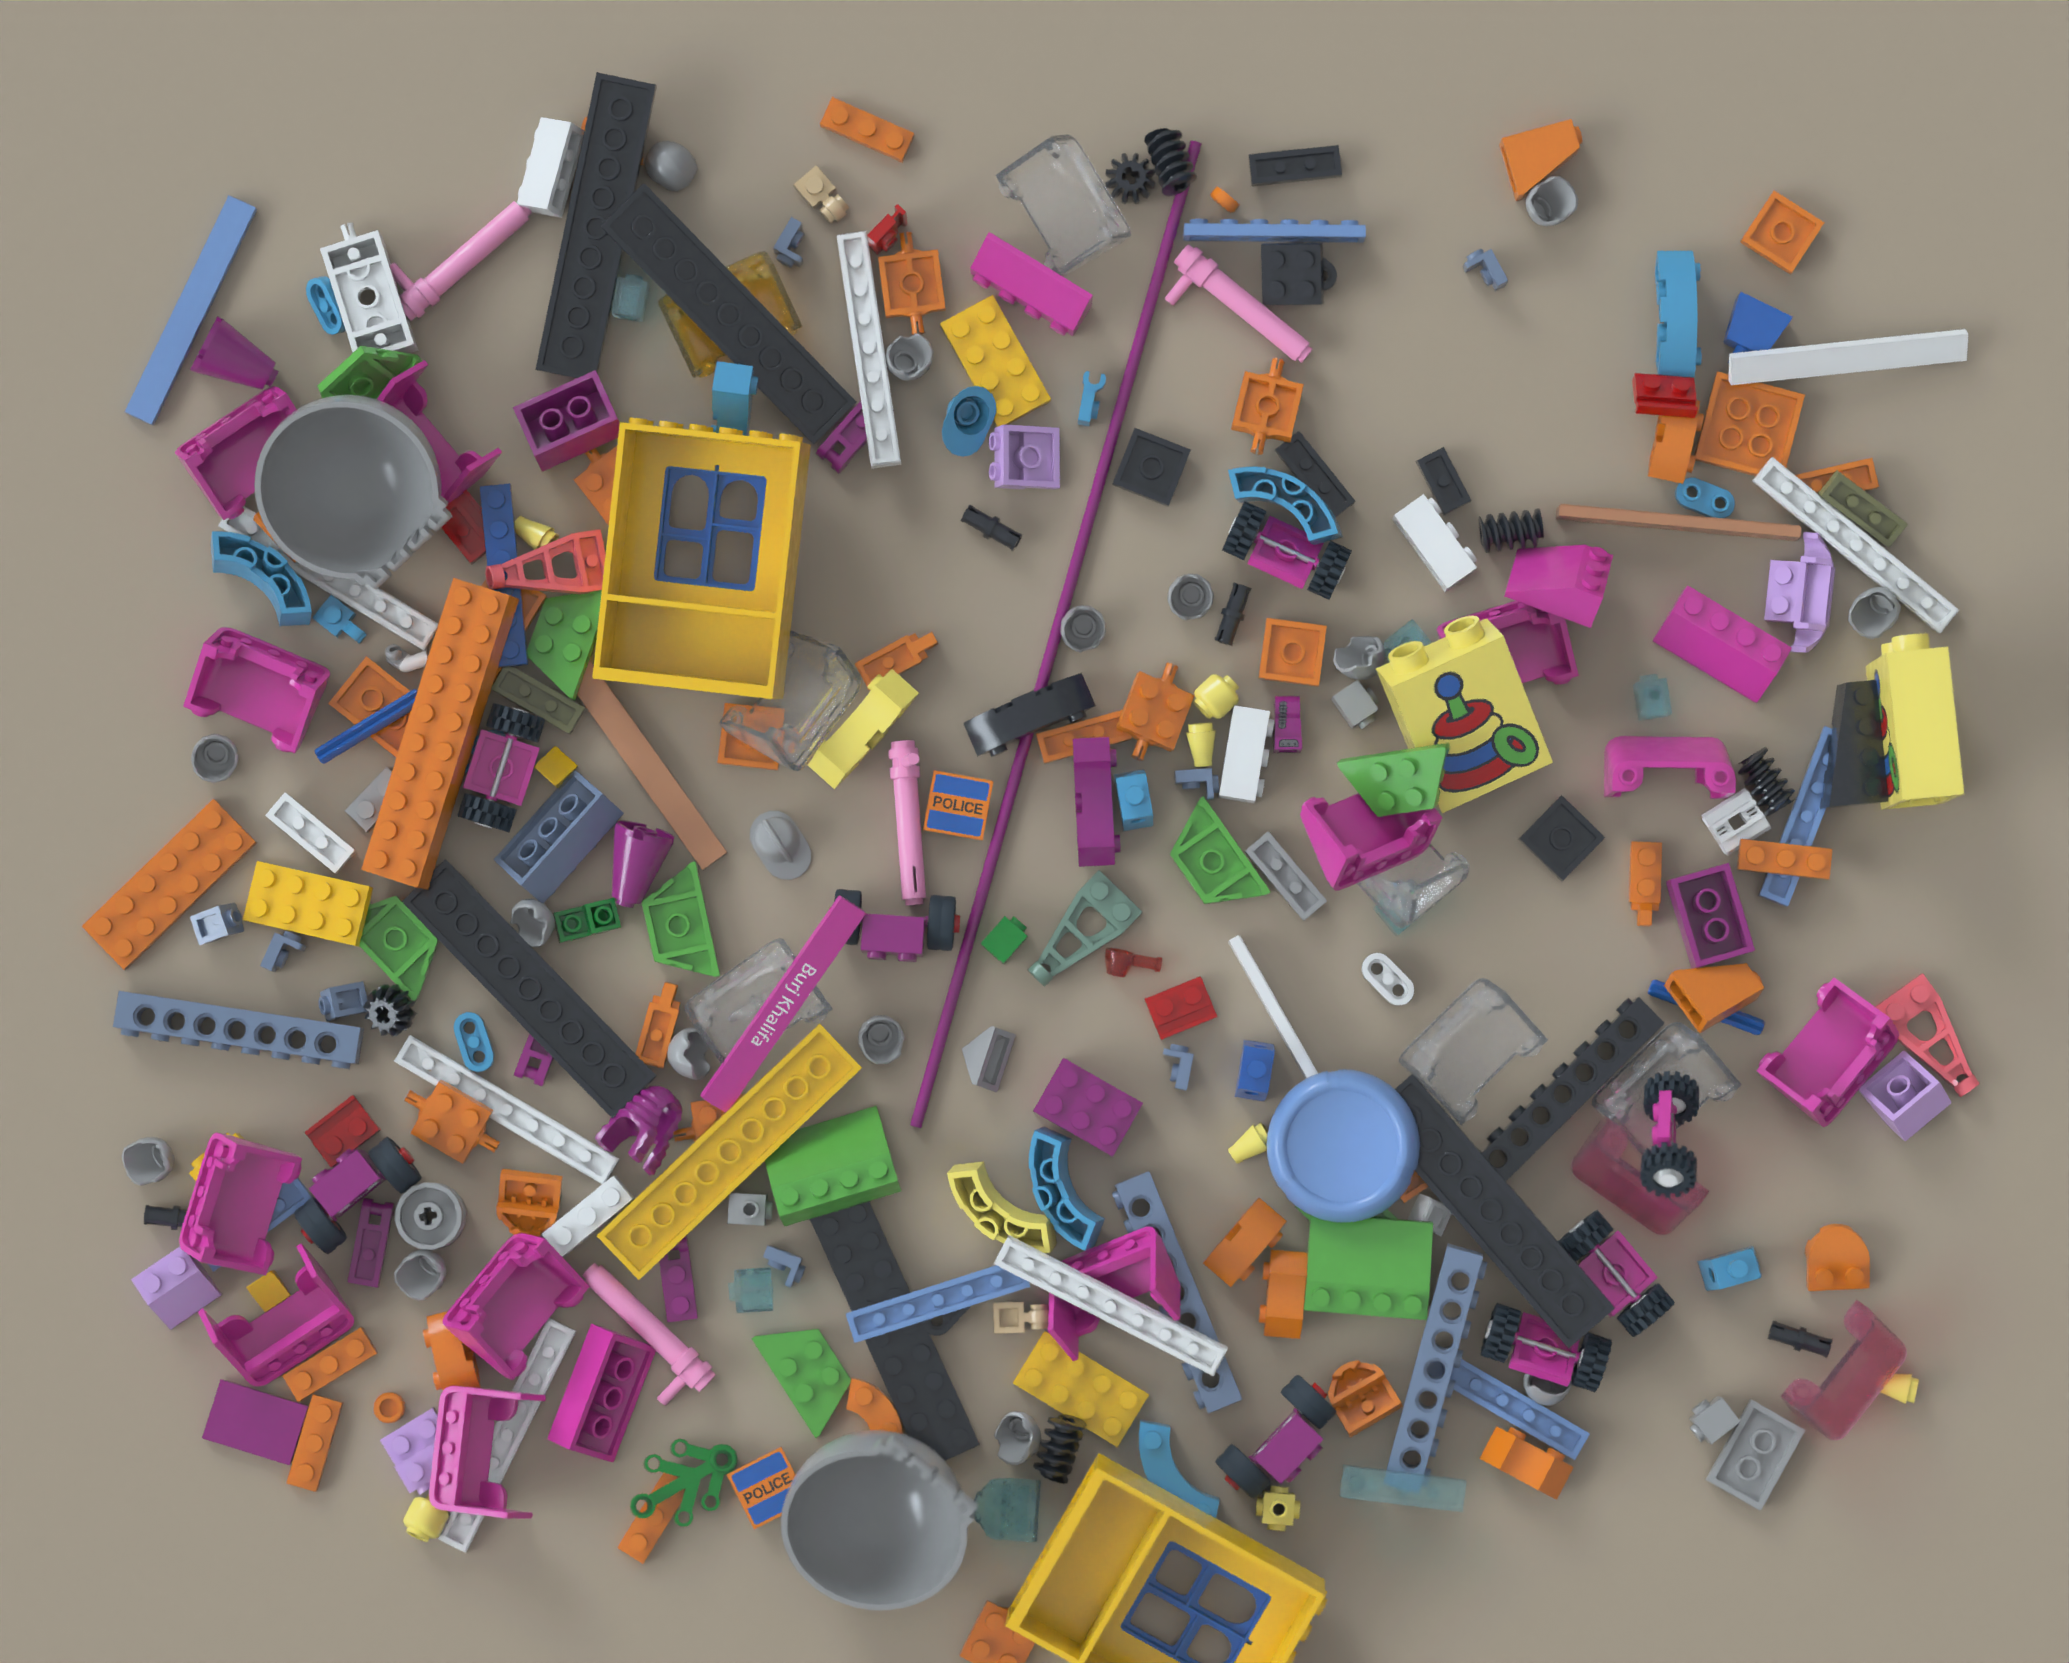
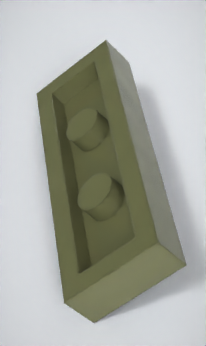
M1838 470L1835 471L1818 493L1823 499L1888 548L1908 525L1902 518Z
M503 667L491 688L503 697L538 717L546 719L545 721L570 735L585 711L583 706L515 667Z

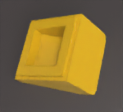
M556 746L534 766L557 788L578 767Z
M275 1270L269 1271L266 1275H263L246 1287L264 1312H267L291 1296Z

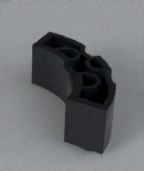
M1082 673L1053 682L1049 686L1035 692L1033 690L1011 700L1012 702L992 708L963 724L977 756L990 753V756L994 757L1008 750L1006 745L1067 719H1069L1070 724L1087 717L1085 711L1096 705Z

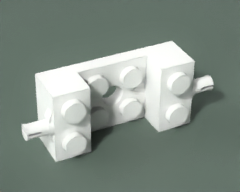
M347 223L350 235L346 225H341L340 228L342 229L345 241L320 248L352 352L360 346L404 353L418 351L410 322L406 318L390 268L391 262L383 237L378 230L356 237L353 223ZM364 290H373L376 293V299L370 305L360 303L359 297Z

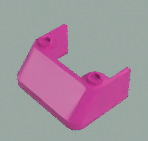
M423 360L392 378L377 400L385 402L403 412L424 433L438 462L441 476V496L449 504L480 480L502 451L498 447L483 457L470 450L460 456L455 452L422 413L427 406V394L424 388L419 385L417 379L428 366V363Z
M1153 1227L1138 1229L1061 1260V1262L1131 1298L1150 1291L1151 1297L1164 1307L1174 1321L1180 1319V1282L1162 1238ZM1049 1292L1048 1332L1072 1361L1078 1360L1079 1337L1093 1332L1097 1328L1100 1318Z
M302 1243L296 1246L306 1265L295 1276V1282L300 1290L250 1323L243 1316L233 1315L217 1324L203 1308L198 1311L213 1345L252 1386L258 1387L270 1383L347 1332L354 1324V1317L323 1267Z
M449 1386L444 1389L439 1400L429 1488L431 1504L436 1509L499 1518L532 1519L533 1512L506 1509L507 1492L505 1488L499 1483L488 1482L495 1420L508 1421L512 1419L517 1412L518 1400L545 1401L546 1395L464 1386Z

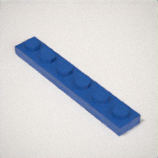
M510 483L480 486L487 566L501 565L518 557ZM504 571L505 580H506V579H507V573ZM494 589L519 599L498 668L528 665L521 589Z

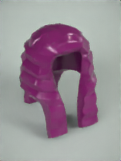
M649 1086L647 1089H642L639 1094L634 1095L632 1101L626 1103L625 1108L619 1109L617 1115L613 1119L610 1118L609 1124L602 1126L595 1139L605 1151L612 1153L621 1142L631 1136H637L628 1154L638 1163L643 1161L650 1147L656 1144L642 1167L649 1176L654 1175L656 1169L661 1166L662 1160L666 1156V1150L670 1147L669 1140L673 1138V1131L678 1129V1123L682 1120L683 1108L670 1090L661 1086Z

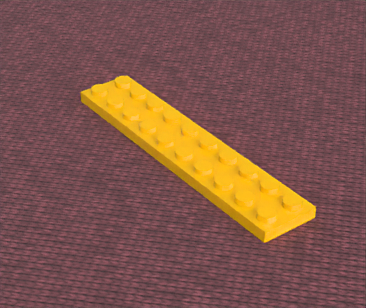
M819 1023L596 1236L640 1280L862 1067Z

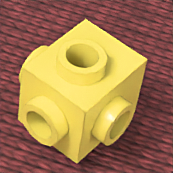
M1270 1486V1491L1263 1490L1262 1497H1257L1256 1516H1261V1523L1267 1524V1529L1285 1531L1286 1525L1293 1526V1519H1299L1300 1501L1295 1500L1294 1493L1288 1492L1289 1487ZM1277 1503L1284 1505L1285 1509L1281 1515H1276L1273 1512V1507Z

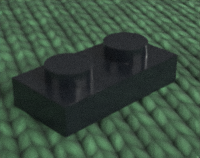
M1444 447L1416 461L1443 515L1471 502V498Z

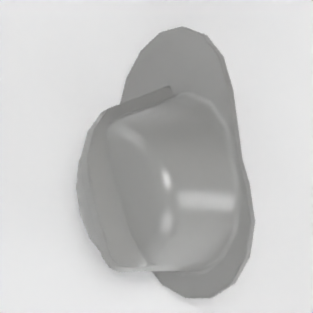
M780 811L765 812L754 820L750 828V841L766 869L773 876L780 879L792 880L801 876L808 869L811 862V850L795 822L787 814Z

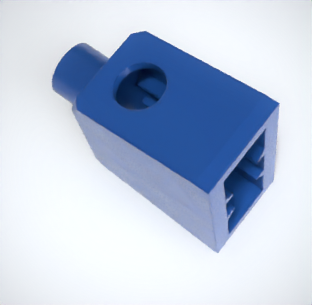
M1740 292L1734 301L1723 343L1734 348L1732 353L1771 349L1793 316Z
M1250 1040L1243 1041L1234 1097L1265 1102L1273 1066L1274 1044Z

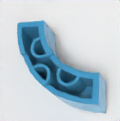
M1657 251L1654 276L1657 305H1659V321L1663 322L1657 324L1655 361L1658 375L1695 378L1696 365H1701L1702 351L1701 347H1697L1696 282L1700 281L1701 267L1700 263H1695L1693 251Z
M716 362L712 387L713 420H717V425H711L713 432L719 433V427L742 430L743 436H749L752 395L757 394L759 377L753 376V366Z
M1239 467L1228 470L1235 499L1240 503H1244V501H1264L1286 508L1299 520L1309 542L1313 545L1343 537L1340 526L1328 505L1310 487L1297 478L1265 467Z
M212 531L211 556L213 573L236 575L256 585L272 603L278 617L279 626L310 625L312 611L307 590L302 579L297 576L288 564V561L279 552L270 546L266 547L251 540V537L246 535Z
M1046 1127L1034 1130L1028 1166L1031 1169L1032 1191L1041 1212L1045 1213L1054 1225V1229L1064 1239L1086 1251L1095 1246L1105 1218L1089 1209L1080 1199L1072 1185L1068 1171V1152L1072 1139Z
M1140 1419V1458L1148 1481L1216 1518L1220 1501L1219 1497L1209 1495L1194 1487L1183 1477L1174 1462L1170 1450V1425Z

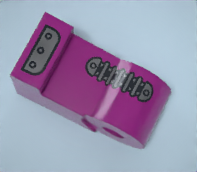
M1275 696L1273 753H1301L1300 696Z

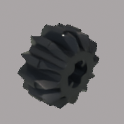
M1123 153L1121 155L1122 164L1118 160L1113 159L1111 165L1114 169H1106L1105 176L1111 179L1105 183V186L1109 189L1115 188L1111 193L1113 199L1117 198L1120 194L1123 195L1122 204H1127L1128 196H1132L1134 204H1138V194L1148 198L1150 193L1147 188L1155 187L1156 182L1149 179L1155 175L1154 169H1146L1150 162L1148 159H1144L1140 164L1138 163V153H1134L1132 161H1128L1127 154ZM1127 173H1131L1132 177H1138L1135 178L1134 184H1130L1128 180H1125Z
M384 984L378 987L377 990L375 989L367 996L368 1001L365 1002L363 1008L369 1012L364 1019L372 1021L371 1029L379 1028L381 1036L390 1034L393 1037L410 1028L411 1024H413L412 1019L415 1018L417 1013L411 1009L416 1001L408 1000L409 991L401 993L399 984L391 987L388 984Z

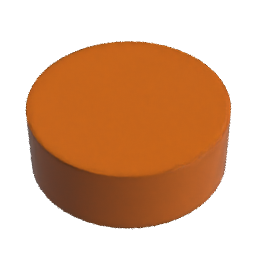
M1218 186L1210 193V197L1229 213H1234L1240 205Z
M394 1392L380 1395L374 1403V1414L384 1423H394L400 1420L405 1413L403 1398Z

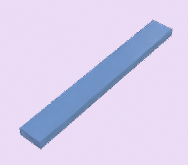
M228 195L126 407L125 413L154 426L257 212L256 207Z

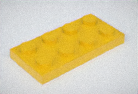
M993 295L940 323L943 332L972 384L986 388L993 395L996 401V414L993 420L996 427L1003 424L1008 425L1051 401L1048 392Z
M257 861L243 920L359 947L373 887Z
M1045 1330L1013 1381V1384L1062 1414L1080 1418L1087 1424L1086 1428L1116 1447L1119 1446L1149 1396L1145 1391L1079 1351L1078 1360L1072 1361L1051 1334Z

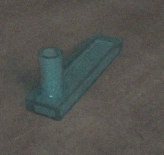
M1343 1465L1339 1496L1463 1512L1467 1481L1458 1478Z

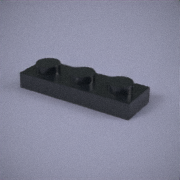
M1339 145L1249 154L1248 156L1251 186L1338 178L1342 176Z
M1300 431L1292 436L1290 443L1284 442L1275 449V452L1294 476L1323 499L1335 518L1355 503L1354 498Z

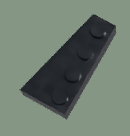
M1876 680L1846 682L1837 685L1832 717L1833 727L1831 740L1828 745L1829 756L1827 770L1824 774L1823 783L1825 785L1820 809L1888 802Z

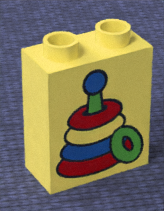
M1477 616L1459 618L1445 627L1444 633L1446 637L1426 646H1423V643L1419 641L1402 644L1389 653V663L1376 668L1408 749L1449 743L1450 745L1449 753L1446 754L1443 767L1445 773L1443 781L1439 786L1440 796L1436 806L1441 813L1447 812L1553 763L1504 636L1487 618L1481 621Z
M1925 633L1891 638V643L1881 645L1882 656L1866 665L1867 681L1876 680L1889 799L1888 802L1880 803L1881 810L1943 804L1964 795L1948 647L1930 648L1929 634Z

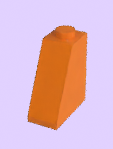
M1572 119L1501 139L1499 146L1516 201L1526 197L1535 185L1546 180L1577 154L1580 148L1579 144H1582L1583 140L1579 127H1574Z
M1747 963L1676 970L1670 974L1664 984L1665 988L1699 1033L1757 1000L1765 988L1762 985L1760 976L1755 971H1752Z

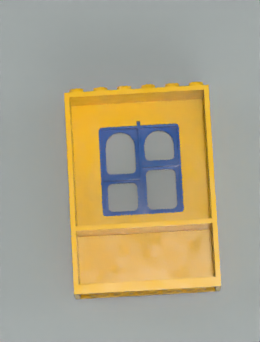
M630 417L629 423L620 422L592 679L767 699H783L811 445L803 443V437L790 434H779V439H773V434L762 431L749 430V436H743L742 430L719 427V433L713 432V427L689 424L688 430L683 429L684 424L669 421H659V426H653L654 421ZM686 475L700 477L708 487L709 499L706 526L700 531L673 528L669 524L674 485L680 478ZM743 480L749 482L755 488L758 496V505L754 520L728 519L720 515L721 496L728 484ZM721 530L750 533L754 537L750 578L746 584L718 582L713 578L717 534ZM670 540L696 542L703 546L701 573L698 578L672 577L664 573L666 546Z
M1098 1453L1009 1607L1005 1626L1070 1663H1200L1188 1656L1187 1649L1200 1627L1204 1624L1219 1630L1229 1639L1231 1652L1224 1663H1292L1297 1654L1294 1651L1299 1640L1302 1642L1306 1640L1312 1629V1625H1310L1311 1619L1314 1614L1319 1616L1322 1613L1328 1599L1325 1598L1327 1591L1325 1590L1324 1578ZM1171 1550H1178L1199 1562L1202 1566L1192 1587L1185 1595L1171 1590L1156 1580V1574ZM1214 1574H1220L1253 1594L1256 1600V1609L1249 1620L1243 1623H1232L1199 1604V1598ZM1146 1593H1152L1190 1615V1621L1175 1645H1168L1131 1623V1617Z

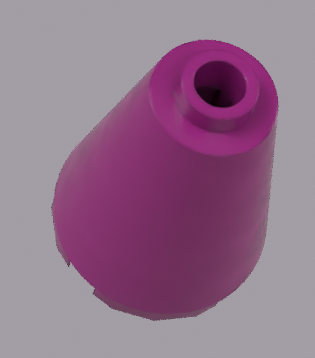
M217 316L190 368L195 373L263 390L265 385L271 387L279 372L274 369L276 362L219 316Z
M625 820L616 822L614 827L612 896L617 899V904L634 908V904L642 903L673 845L675 836L659 828H656L654 831L646 828V824Z

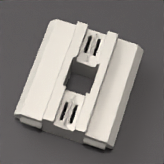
M1746 788L1701 815L1703 822L1710 830L1723 853L1727 856L1739 849L1740 839L1754 840L1771 829L1770 823ZM1739 814L1744 825L1733 830L1728 819Z

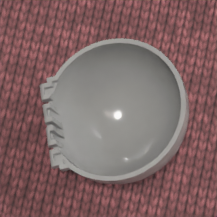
M336 395L318 399L300 407L284 419L273 431L260 453L256 466L255 497L258 511L268 533L277 545L292 559L315 572L336 578L355 579L360 585L364 586L368 583L375 590L392 575L388 570L389 568L394 572L398 570L415 551L433 536L431 529L438 531L452 517L450 511L445 508L448 501L441 496L440 470L430 442L421 429L403 412L374 398L359 395Z
M866 1430L850 1433L827 1443L811 1455L795 1475L785 1498L781 1516V1533L791 1562L803 1578L821 1593L836 1601L858 1608L893 1610L920 1603L935 1595L951 1581L962 1563L967 1546L969 1524L974 1521V1512L978 1504L963 1492L957 1477L946 1461L923 1442L893 1431Z

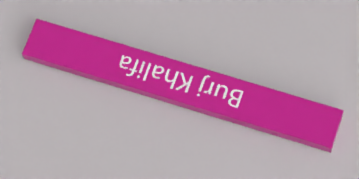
M840 895L837 897L700 1094L704 1100L725 1113L732 1107L866 914L864 910Z

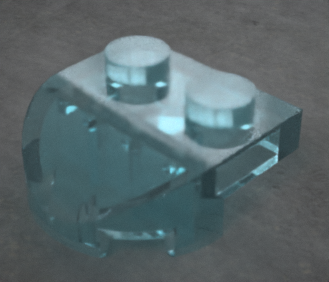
M996 1478L990 1480L975 1496L974 1501L978 1504L974 1512L975 1522L980 1524L988 1537L995 1540L1037 1542L1041 1480L1023 1478Z

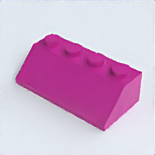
M990 232L987 234L970 268V272L974 276L972 280L986 289L989 286L1000 291L998 294L1000 298L1010 304H1014L1015 301L1026 307L1024 309L1026 314L1036 320H1039L1041 317L1051 323L1049 326L1051 329L1063 336L1066 333L1074 336L1092 307V294Z
M1688 585L1680 593L1652 640L1654 643L1754 703L1759 701L1792 647Z
M591 1324L547 1439L569 1450L613 1463L656 1350L645 1342Z

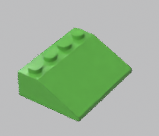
M877 1106L797 1129L765 1160L775 1203L784 1227L902 1191Z
M1310 1216L1304 1310L1427 1320L1433 1222L1371 1217L1361 1221L1341 1223Z

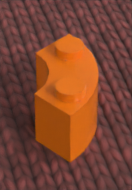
M1699 400L1696 401L1698 411L1695 418L1658 415L1655 437L1649 457V477L1683 484L1686 472L1692 473L1696 457L1691 455L1696 431H1701L1704 414L1699 413Z
M1258 1198L1219 1242L1203 1264L1230 1287L1239 1278L1244 1282L1255 1269L1252 1263L1268 1245L1272 1249L1281 1239L1283 1234L1279 1230L1287 1221L1262 1199Z
M1271 1250L1270 1261L1263 1262L1262 1280H1267L1266 1303L1259 1307L1258 1323H1264V1336L1300 1339L1303 1324L1308 1253Z
M447 1312L426 1316L428 1329L423 1330L426 1347L432 1348L437 1372H433L436 1390L442 1389L443 1391L449 1386L481 1388L480 1372L474 1351L443 1325L442 1321Z
M852 1377L846 1409L858 1413L867 1422L870 1430L893 1431L904 1434L900 1416L888 1396L875 1385Z
M1496 1426L1479 1459L1557 1500L1574 1468L1563 1462L1565 1455L1550 1447L1547 1452H1544L1524 1441L1527 1436L1512 1427L1507 1432Z

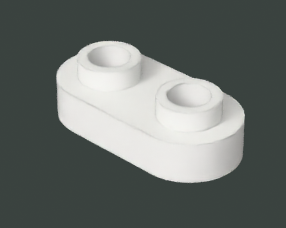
M1374 953L1365 958L1361 968L1364 978L1390 1004L1401 1006L1412 999L1414 995L1412 981L1386 955ZM1374 963L1382 966V972L1378 975L1371 971V966ZM1395 985L1403 987L1404 992L1401 996L1393 994L1392 990Z

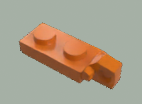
M933 632L919 639L916 633L898 639L854 664L868 687L878 674L884 677L893 669L900 675L922 663L923 660L928 658L925 651L939 643Z
M1630 842L1629 903H1631V910H1638L1637 926H1651L1652 911H1659L1662 868V843Z
M665 982L661 997L654 995L652 1002H649L635 1053L645 1064L662 1069L665 1067L668 1045L673 1038L680 1013L681 1002L674 1001L678 988L676 984Z

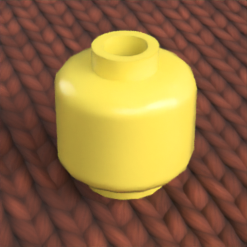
M1212 674L1194 691L1196 698L1194 704L1208 719L1212 717L1220 719L1239 702L1238 695L1235 692L1239 687L1228 675L1222 678L1217 674Z
M427 1494L426 1498L416 1497L412 1500L403 1519V1523L407 1527L406 1533L424 1542H428L429 1539H436L440 1536L448 1520L449 1513L445 1510L436 1509L430 1502L429 1494Z

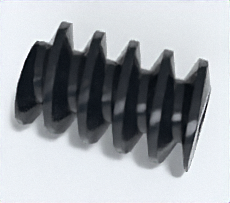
M1160 128L1149 132L1145 136L1144 142L1148 146L1147 151L1151 156L1152 164L1155 166L1154 171L1159 177L1158 182L1162 187L1163 195L1174 196L1185 191L1197 179V175L1195 172H1190L1194 166L1192 162L1187 161L1190 157L1189 153L1183 151L1186 144L1180 140L1182 132L1180 130Z
M1540 509L1534 510L1533 518L1528 510H1523L1521 519L1515 511H1512L1509 521L1504 513L1498 514L1497 522L1492 514L1486 516L1485 523H1483L1479 516L1480 539L1485 552L1489 553L1491 544H1494L1497 551L1500 552L1503 542H1506L1509 549L1513 550L1515 541H1518L1521 548L1525 549L1526 542L1529 539L1533 546L1537 547L1539 538L1544 539Z
M1767 747L1762 748L1738 763L1743 766L1737 772L1739 776L1749 774V777L1744 782L1745 786L1756 785L1751 795H1762V798L1757 803L1758 806L1769 805L1764 813L1765 817L1774 814L1796 800L1789 799L1795 792L1793 788L1783 789L1788 782L1787 778L1778 780L1776 778L1782 770L1780 768L1770 769L1775 759L1773 757L1763 758L1768 751Z
M1062 1414L1058 1415V1418H1048L1047 1422L1055 1427L1054 1429L1046 1428L1044 1430V1433L1051 1440H1041L1040 1444L1047 1451L1037 1452V1456L1044 1461L1043 1463L1034 1462L1033 1467L1040 1471V1474L1046 1479L1066 1484L1069 1481L1067 1475L1071 1474L1072 1471L1071 1464L1076 1459L1074 1453L1080 1447L1078 1441L1082 1440L1083 1437L1081 1430L1085 1429L1087 1424L1080 1418Z

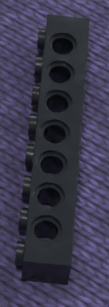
M1640 997L1635 998L1633 1001L1627 998L1616 1009L1619 1015L1612 1022L1606 1019L1594 1031L1598 1036L1590 1044L1585 1040L1573 1052L1576 1058L1569 1065L1563 1062L1551 1074L1555 1079L1547 1087L1542 1083L1532 1092L1530 1097L1533 1101L1526 1108L1522 1105L1517 1107L1508 1117L1511 1122L1504 1129L1499 1126L1487 1137L1490 1143L1481 1153L1489 1161L1492 1151L1500 1150L1505 1155L1504 1164L1499 1168H1494L1506 1181L1665 1024ZM1623 1021L1630 1022L1634 1027V1034L1629 1039L1622 1037L1619 1033V1026ZM1603 1042L1608 1043L1613 1050V1054L1608 1060L1601 1059L1597 1053L1598 1046ZM1580 1064H1585L1591 1069V1077L1585 1082L1579 1080L1576 1076V1068ZM1559 1085H1563L1569 1090L1570 1096L1565 1103L1558 1102L1554 1097V1091ZM1537 1107H1543L1548 1112V1119L1542 1125L1537 1124L1533 1120L1532 1114ZM1516 1128H1520L1526 1133L1527 1139L1522 1146L1515 1145L1511 1140V1133Z

